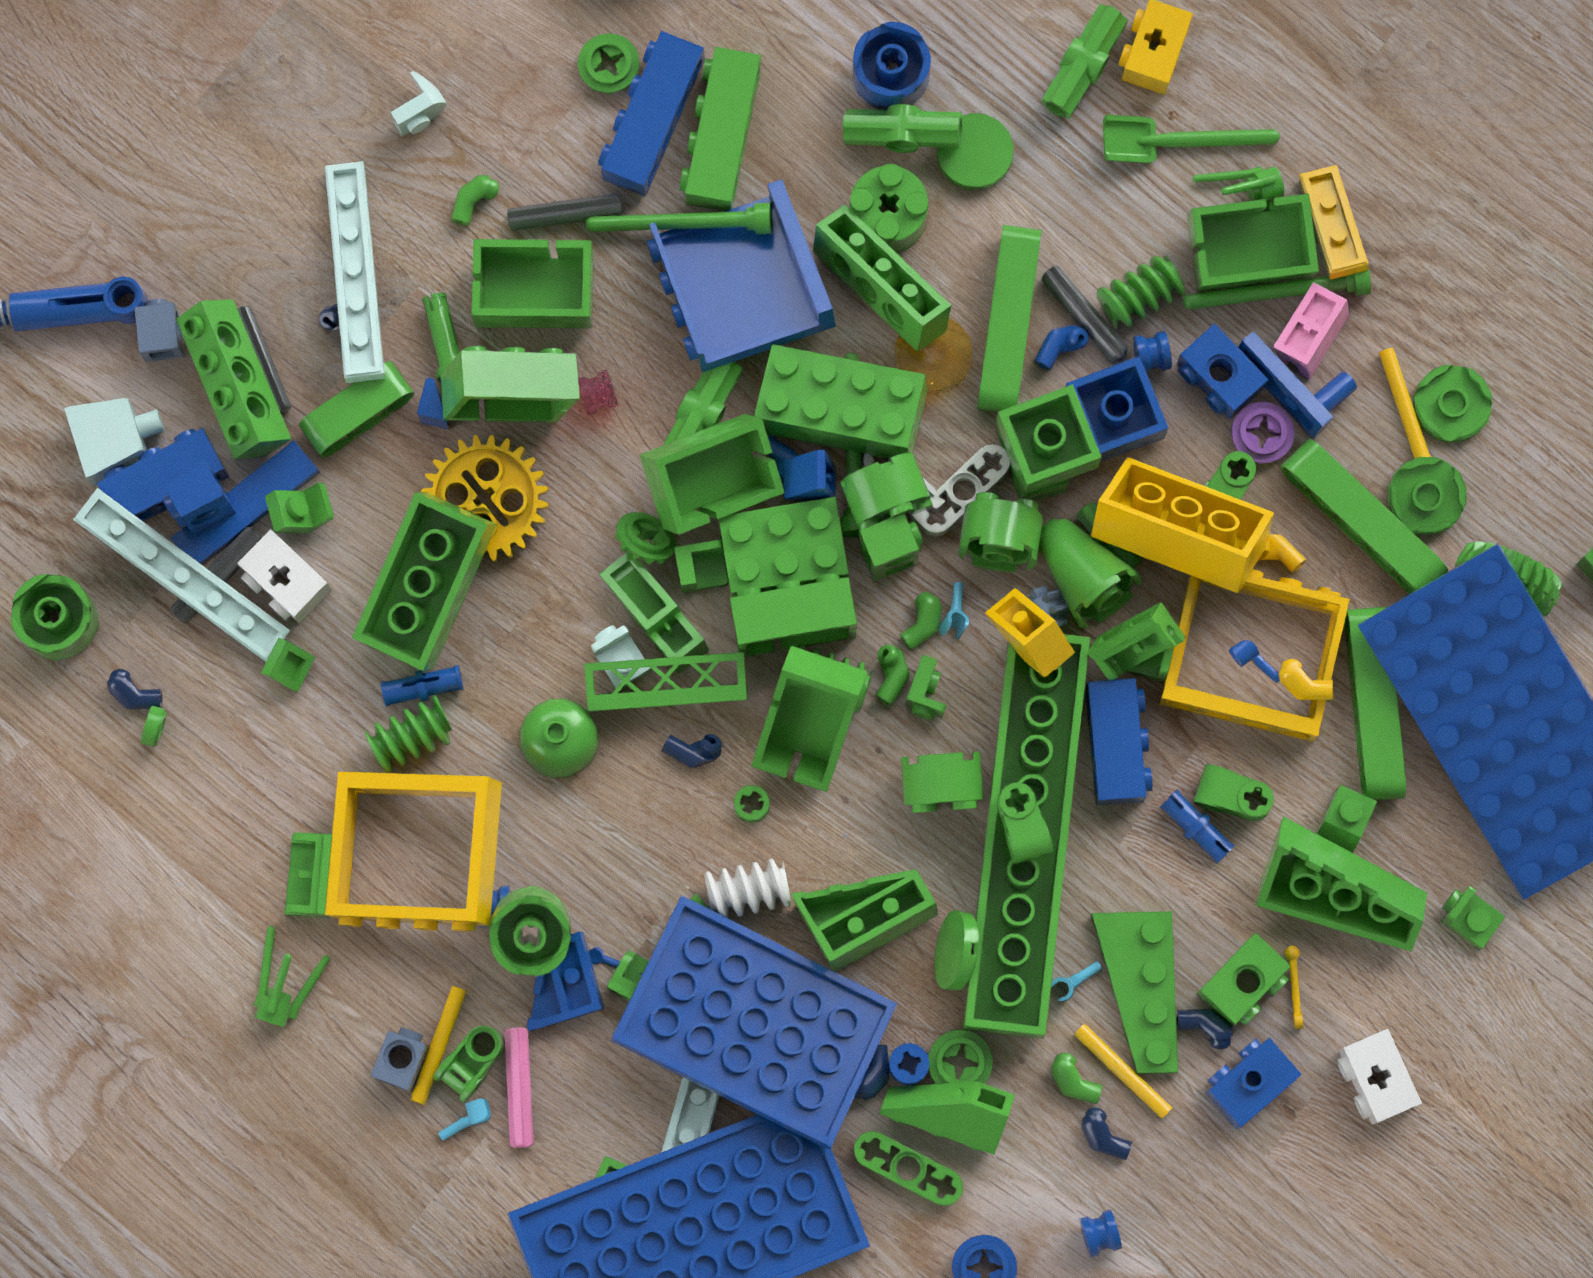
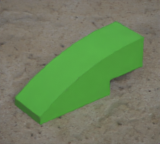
M627 551L599 574L664 658L703 655L709 650L704 638L682 614L678 605L638 559L633 560L631 552ZM690 664L679 665L675 671L679 674Z

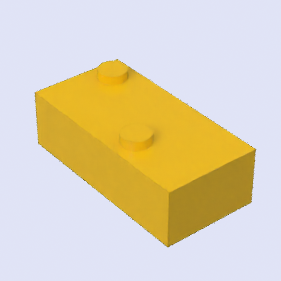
M1127 457L1098 500L1091 537L1239 593L1266 548L1274 512Z

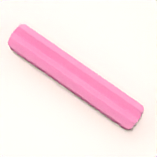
M517 1027L506 1029L504 1032L509 1139L511 1147L526 1148L533 1146L534 1143L529 1035L527 1028Z

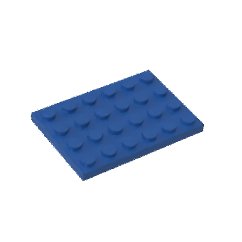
M681 895L610 1041L826 1149H830L897 1003Z

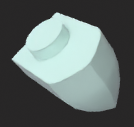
M414 71L410 72V75L421 94L391 111L394 124L402 136L409 132L416 134L426 129L431 123L430 120L437 117L447 104L439 90L426 78Z

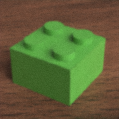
M1073 384L998 412L996 425L1024 495L1099 467L1102 456Z

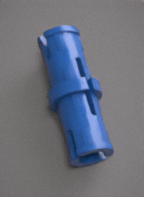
M459 665L427 673L418 670L415 671L413 676L380 682L386 707L419 698L421 702L429 701V696L464 690Z
M1178 789L1160 806L1185 831L1183 835L1188 840L1192 838L1214 859L1216 864L1235 846L1209 822L1211 817L1206 813L1201 814Z

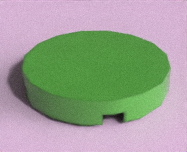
M969 113L962 115L963 138L960 148H937L940 170L950 183L964 190L994 187L1005 178L1012 165L1014 145L1010 133L999 120L987 114Z
M1443 365L1431 370L1419 382L1413 397V407L1420 427L1430 437L1445 443L1463 442L1475 437L1487 424L1491 414L1492 393L1486 381L1473 369L1465 366L1462 368L1460 366Z
M1417 457L1403 463L1392 475L1387 487V505L1390 511L1416 534H1437L1451 528L1460 517L1467 503L1466 485L1461 473L1454 466L1437 457Z
M953 910L947 914L941 925L935 948L934 970L936 981L939 987L944 990L956 991L963 989L974 971L977 959L976 955L971 954L972 944H977L979 941L977 922L972 913Z

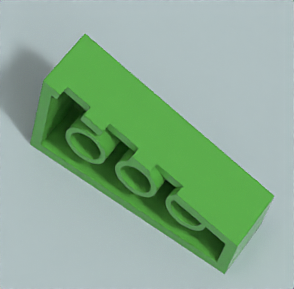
M1283 816L1261 876L1256 906L1412 952L1424 922L1427 892Z

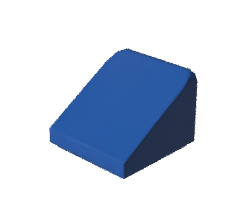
M428 377L425 380L419 402L418 417L422 424L449 429L447 420H443V406L435 380Z

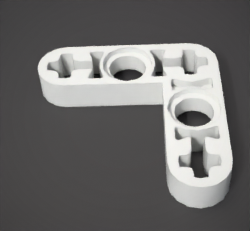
M993 444L982 447L937 491L924 479L933 506L916 514L908 512L906 515L912 521H915L923 532L930 536L937 537L946 534L964 517L965 506L975 501L977 493L990 492L1004 479L1010 464L1006 450ZM864 455V467L874 464V455ZM988 456L990 459L998 456L1000 458L998 466L1001 470L997 472L992 468L986 472L982 480L987 482V484L982 486L978 477L969 472V470L974 468L975 473L978 474L985 466L983 457ZM963 480L969 481L975 487V495L966 501L959 500L953 494L954 485ZM946 495L950 504L959 509V511L954 513L953 508L950 507L943 515L945 524L942 526L937 522L932 525L928 524L929 514L927 511L930 509L934 512L941 510L946 502L941 497Z

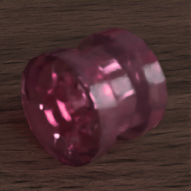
M607 369L599 371L597 376L593 378L585 376L578 378L579 389L588 416L596 414L599 408L605 406L611 409L618 407Z

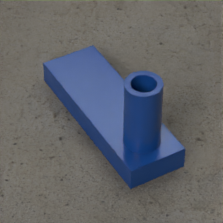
M1254 331L1245 337L1238 346L1245 356L1267 377L1268 382L1265 389L1312 439L1320 434L1332 420L1333 416L1330 412L1357 389L1353 378L1346 372H1340L1313 395Z

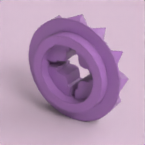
M1256 402L1244 407L1235 417L1231 428L1233 446L1238 451L1249 454L1258 465L1270 462L1275 463L1288 453L1294 441V425L1290 416L1284 409L1269 402ZM1264 418L1266 419L1267 432L1273 433L1276 436L1268 437L1262 448H1259L1258 436L1252 435L1251 430H1258Z

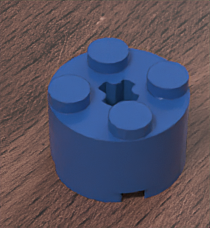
M886 22L870 31L868 30L859 38L853 55V81L857 94L870 105L882 110H888V107L894 104L913 105L922 97L929 83L931 67L929 48L921 34L915 28L904 23ZM891 63L897 64V67L893 70L886 69Z

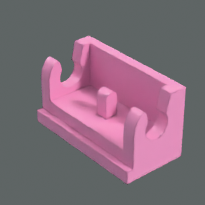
M1313 282L1273 346V349L1277 351L1278 358L1285 365L1288 362L1295 364L1300 375L1310 379L1349 317L1347 299Z

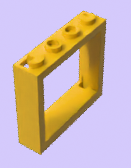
M1253 569L1239 593L1330 615L1315 680H1331L1350 599L1340 597L1341 593L1330 591L1331 588L1318 587L1317 591L1303 588L1302 582L1291 578L1281 577L1279 581L1263 578L1264 573ZM1189 575L1177 625L1184 634L1185 639L1173 649L1159 705L1314 742L1319 735L1326 700H1310L1307 717L1177 686L1200 584L1223 588Z
M338 772L325 915L339 919V926L361 928L363 921H376V927L384 929H400V922L414 923L413 929L438 931V924H451V930L457 932H475V926H490L502 782L489 776ZM359 794L475 798L466 909L349 904Z

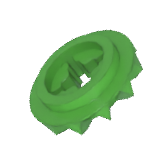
M612 33L600 34L590 39L583 46L578 57V69L582 81L590 86L594 92H605L608 95L620 90L625 91L632 83L635 75H637L640 66L638 52L634 45L625 37ZM601 52L611 61L619 60L615 64L617 76H614L607 69L603 71L598 70L603 66Z
M642 512L627 513L620 518L616 525L617 531L614 538L622 543V551H629L633 554V560L639 557L647 565L654 561L663 564L675 551L676 539L673 532L663 529L660 520L650 514Z
M952 1030L943 1034L934 1042L929 1052V1072L936 1084L972 1081L985 1084L992 1071L993 1060L989 1046L979 1035L968 1030ZM961 1045H964L965 1059L978 1064V1067L964 1068L958 1080L956 1079L955 1066L942 1060L943 1058L956 1057Z

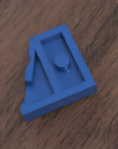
M579 931L571 934L567 955L558 967L547 974L536 977L533 994H535L531 1018H528L527 1023L528 1031H536L605 1009L584 932Z

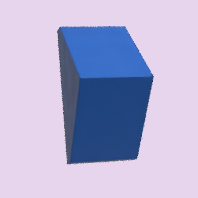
M815 450L783 460L784 499L807 502L836 497V466L825 450Z

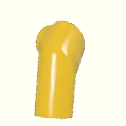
M1269 534L1266 548L1259 560H1280L1292 573L1297 572L1307 561L1280 534Z
M1287 659L1281 664V670L1278 674L1280 682L1296 699L1333 700V680H1311L1301 669L1302 664L1296 659Z

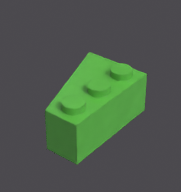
M917 869L868 878L864 882L843 886L841 884L832 885L828 889L804 893V891L791 893L796 909L832 971H839L938 916L936 902Z

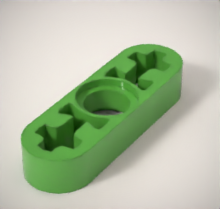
M876 1131L863 1133L855 1142L854 1155L858 1163L863 1167L940 1206L952 1205L960 1198L963 1191V1183L960 1176L953 1170ZM873 1139H877L880 1141L879 1149L890 1154L891 1147L900 1151L892 1159L889 1172L881 1169V1166L886 1162L885 1160L875 1156L871 1161L864 1159L865 1151L860 1148L863 1142L870 1144ZM912 1157L918 1161L920 1173L917 1178L907 1181L898 1176L896 1166L900 1159ZM927 1165L936 1169L931 1177L942 1181L945 1176L953 1179L951 1186L956 1189L953 1196L946 1194L943 1199L937 1197L938 1189L929 1183L926 1184L925 1191L917 1187L926 1175Z

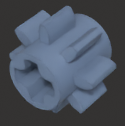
M1046 586L1032 589L1031 595L1026 596L1052 617L1059 627L1068 624L1066 617L1069 609L1063 596L1060 594V590L1048 592Z

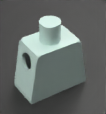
M127 398L64 408L85 477L92 486L105 479L104 474L110 469L120 465L128 467L138 462L139 456L147 451L144 438L165 432L158 409L136 415L133 405Z

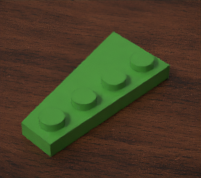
M1172 911L1091 913L1136 1073H1178Z

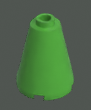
M1054 518L1042 526L1039 548L1074 621L1079 627L1089 628L1086 621L1093 618L1098 623L1105 621L1119 611L1133 597V593L1129 589L1134 582L1140 587L1142 582L1141 576L1135 569L1069 519L1058 520Z

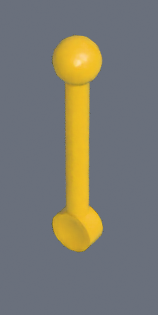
M1291 945L1285 949L1284 955L1289 960V965H1291L1289 969L1293 1004L1294 1029H1303L1297 968L1300 950L1298 947Z

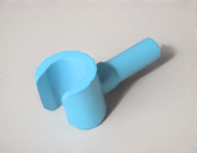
M961 582L954 583L950 611L939 626V631L943 636L950 629V626L955 628L957 631L956 639L961 637L969 625V618L962 611L963 583Z
M1096 961L1069 978L1058 977L1051 982V988L1061 981L1065 982L1069 987L1068 994L1057 1001L1069 1000L1074 994V988L1102 970L1100 963Z
M477 1099L465 1103L468 1116L461 1118L438 1132L440 1138L444 1141L464 1128L488 1121L491 1116L488 1100Z

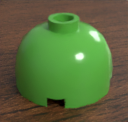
M565 698L548 699L535 705L525 716L519 731L520 748L526 761L538 773L550 778H569L576 775L577 772L582 771L593 761L599 746L598 728L592 715L581 704Z

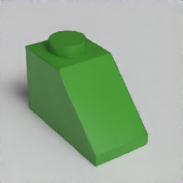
M1340 785L1334 791L1315 833L1353 853L1377 801Z

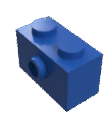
M1270 1037L1263 1043H1260L1255 1038L1238 1053L1243 1059L1231 1070L1225 1064L1208 1079L1212 1087L1205 1092L1206 1095L1236 1129L1245 1125L1302 1075Z

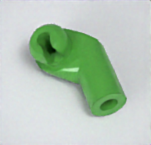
M477 175L462 186L457 193L451 221L459 225L469 226L475 203L481 198L487 200L495 198L499 191L498 182L490 179L488 175Z
M888 644L882 646L877 653V659L880 662L885 680L875 697L883 703L892 706L908 681L910 672L903 652L899 648Z
M1069 1053L1058 1054L1051 1065V1075L1060 1092L1071 1098L1098 1104L1102 1085L1081 1079L1075 1067L1076 1059Z

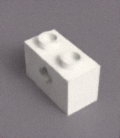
M271 529L237 563L245 572L240 577L241 580L256 594L263 589L273 599L268 605L285 621L291 616L300 623L332 591L329 584ZM278 573L283 576L287 575L290 582L286 586L282 583H277L274 577Z
M1389 1029L1338 1050L1341 1058L1337 1060L1339 1070L1346 1082L1352 1080L1358 1096L1354 1097L1357 1110L1363 1119L1369 1118L1372 1125L1422 1104ZM1371 1067L1375 1073L1383 1072L1385 1075V1079L1380 1082L1382 1090H1380L1377 1084L1370 1085L1367 1078L1372 1075Z

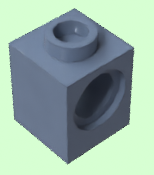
M153 299L146 301L145 306L134 307L139 353L145 362L183 358L182 333L176 321V318L180 316V312L174 302L168 303V300Z
M403 1027L400 1028L398 1034L388 1030L371 1077L413 1093L429 1049L428 1045L421 1043L423 1035ZM400 1047H407L412 1052L411 1063L403 1069L395 1068L391 1060L392 1054Z

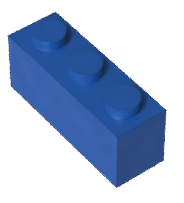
M201 428L197 431L195 429H188L181 432L174 438V443L163 449L154 447L143 452L139 456V461L128 467L120 465L110 469L104 474L105 479L97 482V485L102 492L144 522L167 510L162 498L169 494L163 483L204 461L208 463L220 482L229 478V475L208 435Z
M1136 678L1088 682L1085 691L1095 804L1098 806L1144 802L1147 797L1146 791H1152L1153 788L1151 768H1144L1143 752H1149L1147 728H1140L1139 713L1145 712L1144 690L1137 689Z

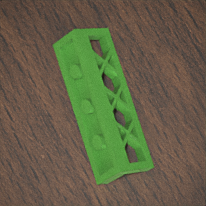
M744 652L584 664L588 711L747 700ZM736 661L738 684L720 685L709 673L719 662ZM713 662L706 671L696 664ZM690 664L702 674L692 687L681 688L669 678L679 665ZM673 665L666 674L656 667ZM650 667L662 677L652 690L641 691L629 681L639 668ZM633 668L626 677L617 670ZM611 670L622 682L613 693L595 694L593 671ZM705 678L713 684V686L698 687ZM665 681L673 687L672 689H659ZM625 684L634 690L631 692H619Z

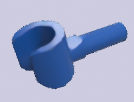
M1240 641L1229 649L1230 655L1240 667L1252 661L1256 667L1275 683L1279 682V672L1260 656L1257 646L1252 641Z

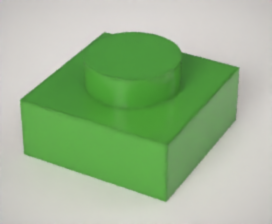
M278 638L261 674L292 691L298 692L315 656L287 640Z

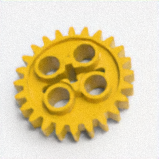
M491 434L486 445H482L477 435L473 436V446L467 447L459 439V452L455 454L446 447L444 451L448 460L445 463L437 459L433 460L434 465L439 471L437 474H425V477L433 483V487L421 489V492H427L448 502L447 496L453 487H465L468 490L467 500L457 506L477 516L489 517L493 523L497 524L485 553H489L494 563L497 562L498 551L501 550L509 558H512L511 546L516 544L525 550L527 547L523 537L525 535L532 538L538 537L532 528L533 523L545 524L546 522L544 518L537 514L538 510L549 508L547 502L539 500V496L548 493L549 488L537 485V482L545 474L543 471L531 472V469L537 462L536 459L532 457L523 461L522 458L525 453L523 446H520L512 453L510 451L511 441L508 438L503 441L500 447L496 445L495 436ZM491 461L498 464L499 473L495 479L484 481L479 478L478 471L483 463ZM464 471H468L485 493L495 492L491 496V500L508 520L506 527H503L486 505L480 504L478 507L476 506L480 499L463 478L462 473ZM510 492H518L523 495V505L515 512H509L503 508V499Z

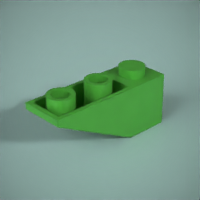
M977 1081L888 1087L879 1114L887 1116L897 1123L909 1124L926 1130L934 1136L946 1137L965 1144L973 1150L985 1151L994 1155L1015 1095Z

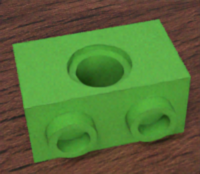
M1255 932L1197 992V995L1231 1024V1027L1239 1020L1246 1025L1261 1010V1007L1256 1002L1266 992L1273 997L1289 980L1284 973L1291 965ZM1247 972L1255 977L1257 986L1253 993H1244L1239 990L1236 984V978L1239 973Z

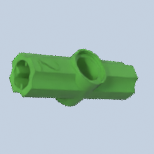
M1099 4L1080 37H1075L1068 47L1060 63V70L1052 80L1041 101V104L1051 113L1060 118L1070 119L1089 86H1094L1109 61V53L1128 23V19L1119 10L1110 5Z
M894 104L889 106L888 110L846 109L843 117V141L845 145L884 146L893 152L911 153L917 151L918 147L960 148L963 138V116L961 112L922 111L913 105Z
M734 361L702 372L694 389L690 388L682 400L675 418L677 421L668 434L664 445L719 424L726 410L725 403L741 377L743 367Z

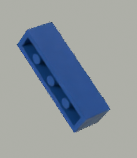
M664 31L660 32L656 42L652 40L649 42L643 57V62L647 64L642 76L635 75L628 91V96L632 99L627 110L621 109L613 126V131L617 132L611 145L607 143L604 145L598 160V165L602 166L601 172L604 181L646 197L704 64V47Z

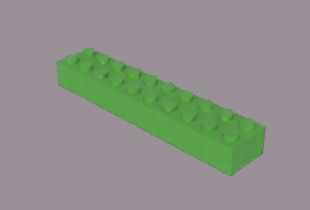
M1064 634L1075 653L1045 678L1027 664L1009 642L1007 644L975 919L978 925L979 941L977 944L972 945L971 953L976 955L977 960L968 982L963 1022L964 1030L1043 1039L1046 1035L1090 637ZM1020 782L1029 786L1035 794L1041 816L1045 820L1052 840L1054 852L1014 864L1006 842L997 801L1002 790L1007 785ZM1011 792V798L1006 802L1008 808L1015 807L1017 812H1022V806L1027 800L1025 797L1018 798L1016 792Z

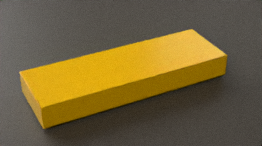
M1337 165L1299 174L1303 194H1309L1313 227L1330 280L1367 271L1369 264Z

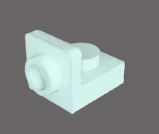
M612 625L602 630L594 637L596 642L591 645L592 651L599 662L644 659L625 625L618 629ZM633 668L617 670L626 677ZM639 668L629 681L633 683L649 673L651 668ZM604 670L614 687L617 688L622 680L611 670Z

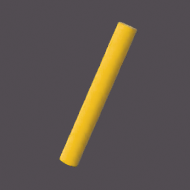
M1394 348L1382 350L1379 352V356L1414 459L1417 457H1430Z
M451 986L411 1095V1101L422 1105L426 1104L434 1082L433 1075L440 1066L465 998L466 990Z
M1085 1023L1074 1033V1036L1161 1119L1173 1108Z

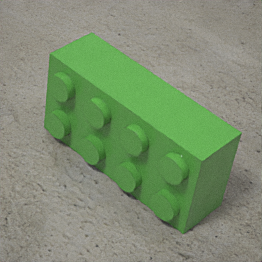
M772 344L754 417L763 420L768 435L890 459V457L913 452L928 392L926 374Z
M415 492L352 638L422 671L434 669L497 524L427 492Z

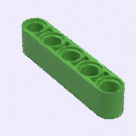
M1003 225L977 409L999 412L1018 405L1042 230Z
M1307 439L1280 466L1285 477L1409 594L1448 572L1445 563L1315 441Z
M1386 607L1347 609L1344 622L1362 795L1375 801L1404 799L1406 797V776L1397 690L1358 627L1359 623Z

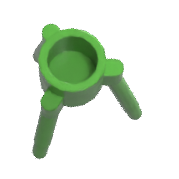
M1260 166L1249 170L1193 176V181L1196 183L1245 179L1243 183L1222 188L1221 193L1228 195L1246 191L1251 201L1266 199L1268 204L1273 198L1284 195L1283 179L1276 167L1263 170Z
M269 926L264 945L259 990L254 1006L258 1007L255 1018L285 1027L288 1018L296 1020L302 1003L323 973V970L330 961V957L328 955L322 957L294 1001L289 1003L292 995L282 992L292 958L290 954L284 955L274 988L268 989L275 928Z

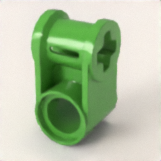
M1234 451L1228 454L1221 462L1212 479L1208 480L1205 486L1241 500L1256 473L1254 459L1242 451ZM1238 463L1244 467L1242 470L1244 476L1240 475L1235 480L1230 477L1232 470L1229 467L1234 468Z
M1205 764L1193 803L1215 812L1228 813L1249 821H1258L1268 815L1273 805L1274 796L1269 786L1263 782L1241 776L1223 767ZM1253 792H1258L1261 794L1260 801L1265 803V806L1259 805L1256 810L1249 809L1250 803L1244 799V796L1251 797Z
M1020 782L1007 785L998 797L997 806L1014 864L1054 852L1047 825L1041 816L1032 789ZM1011 792H1016L1018 798H1026L1027 802L1023 804L1022 812H1017L1015 807H1007L1006 802L1010 800Z
M488 1026L473 1028L459 1046L439 1066L433 1075V1079L437 1082L442 1080L460 1095L459 1100L466 1103L478 1090L488 1072L502 1056L505 1050L503 1036L499 1031ZM489 1033L495 1040V1048L489 1055L481 1056L475 1049V1042L480 1035ZM453 1071L457 1072L460 1076H462L466 1080V1083L463 1080H461L458 1076H456L453 1073Z

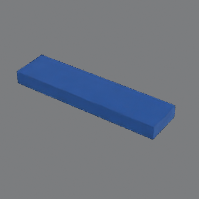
M293 440L226 493L236 511L235 514L196 534H193L186 525L174 534L171 539L179 549L203 566L232 543L245 528H251L269 513L265 495L274 490L297 491L320 472Z

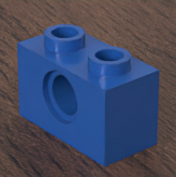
M1215 323L1180 354L1177 365L1180 367L1178 372L1190 386L1194 387L1197 385L1207 395L1205 401L1218 415L1224 413L1229 419L1233 418L1263 391L1268 382L1267 377ZM1213 367H1222L1227 370L1230 378L1224 382L1216 381L1211 377L1209 370Z
M206 461L163 483L169 494L162 498L173 519L177 521L180 528L187 525L193 534L236 513L219 479Z

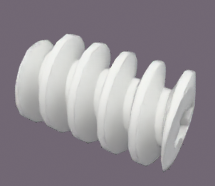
M768 859L766 871L763 872L759 864L753 862L750 875H747L741 865H737L734 878H731L726 868H722L719 881H715L710 871L705 872L704 877L710 908L712 911L717 910L718 914L728 918L729 907H733L737 916L742 917L745 904L750 906L754 914L759 913L760 903L763 900L770 911L775 910L776 898L780 897L785 907H790L791 905L784 863H782V868L779 869L773 859Z

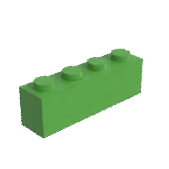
M715 47L713 59L706 58L702 81L708 82L706 94L698 95L695 118H700L698 132L691 131L687 154L693 155L690 169L683 168L680 181V191H685L687 205L719 211L733 209L761 72V55Z

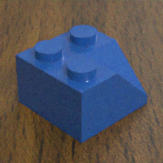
M1140 356L1066 383L1065 387L1072 384L1074 386L1102 456L1100 462L1165 439L1169 428Z

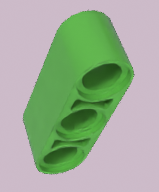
M392 361L384 363L385 379L354 382L300 421V429L321 458L334 454L412 399L414 391Z

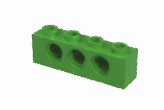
M843 205L816 224L813 252L912 348L919 352L947 331L951 304L847 205Z
M234 300L200 301L176 318L233 458L266 457L290 441L291 436Z

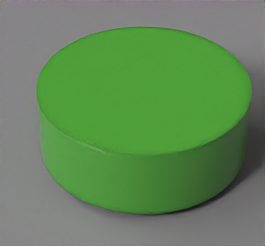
M151 706L144 725L141 744L151 747L158 745L167 717L166 709Z

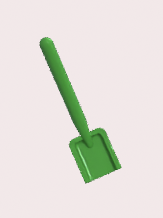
M1105 115L1103 118V145L1106 161L1152 163L1157 157L1156 146L1177 148L1273 145L1280 139V134L1275 129L1156 134L1155 122L1150 117Z

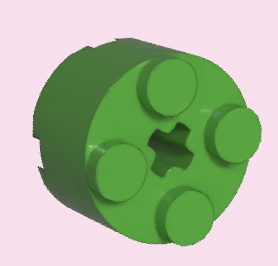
M891 163L868 171L856 182L850 197V209L897 253L913 246L922 236L927 221L928 197L922 182L913 173ZM886 206L889 208L893 206L896 210L894 214L890 210L883 213L882 207Z
M913 452L890 457L892 463L879 464L876 462L846 476L840 482L859 530L903 513L911 512V514H916L933 506L930 493Z
M990 492L977 493L975 501L965 506L958 555L964 560L965 554L973 557V565L988 570L1016 572L1017 565L1026 563V570L1034 568L1037 564L1043 516L1038 512L1039 504L1029 499H1018L1015 502L1000 500L998 495Z
M49 574L37 575L26 581L15 593L12 602V628L25 645L44 658L60 661L76 656L88 647L98 631L99 620L95 603L87 592L69 577ZM54 610L59 613L60 617L55 623L52 622L49 616Z
M980 751L972 752L973 760H964L963 752L919 755L918 764H909V757H900L904 805H912L913 813L937 811L936 803L952 802V810L977 808L976 800H984Z
M538 886L520 888L504 896L496 905L490 921L489 939L491 951L495 959L503 968L518 975L540 976L558 967L566 957L571 941L570 916L563 902L553 893ZM536 926L538 928L537 937H534L532 934H527L524 937L523 927L533 928Z

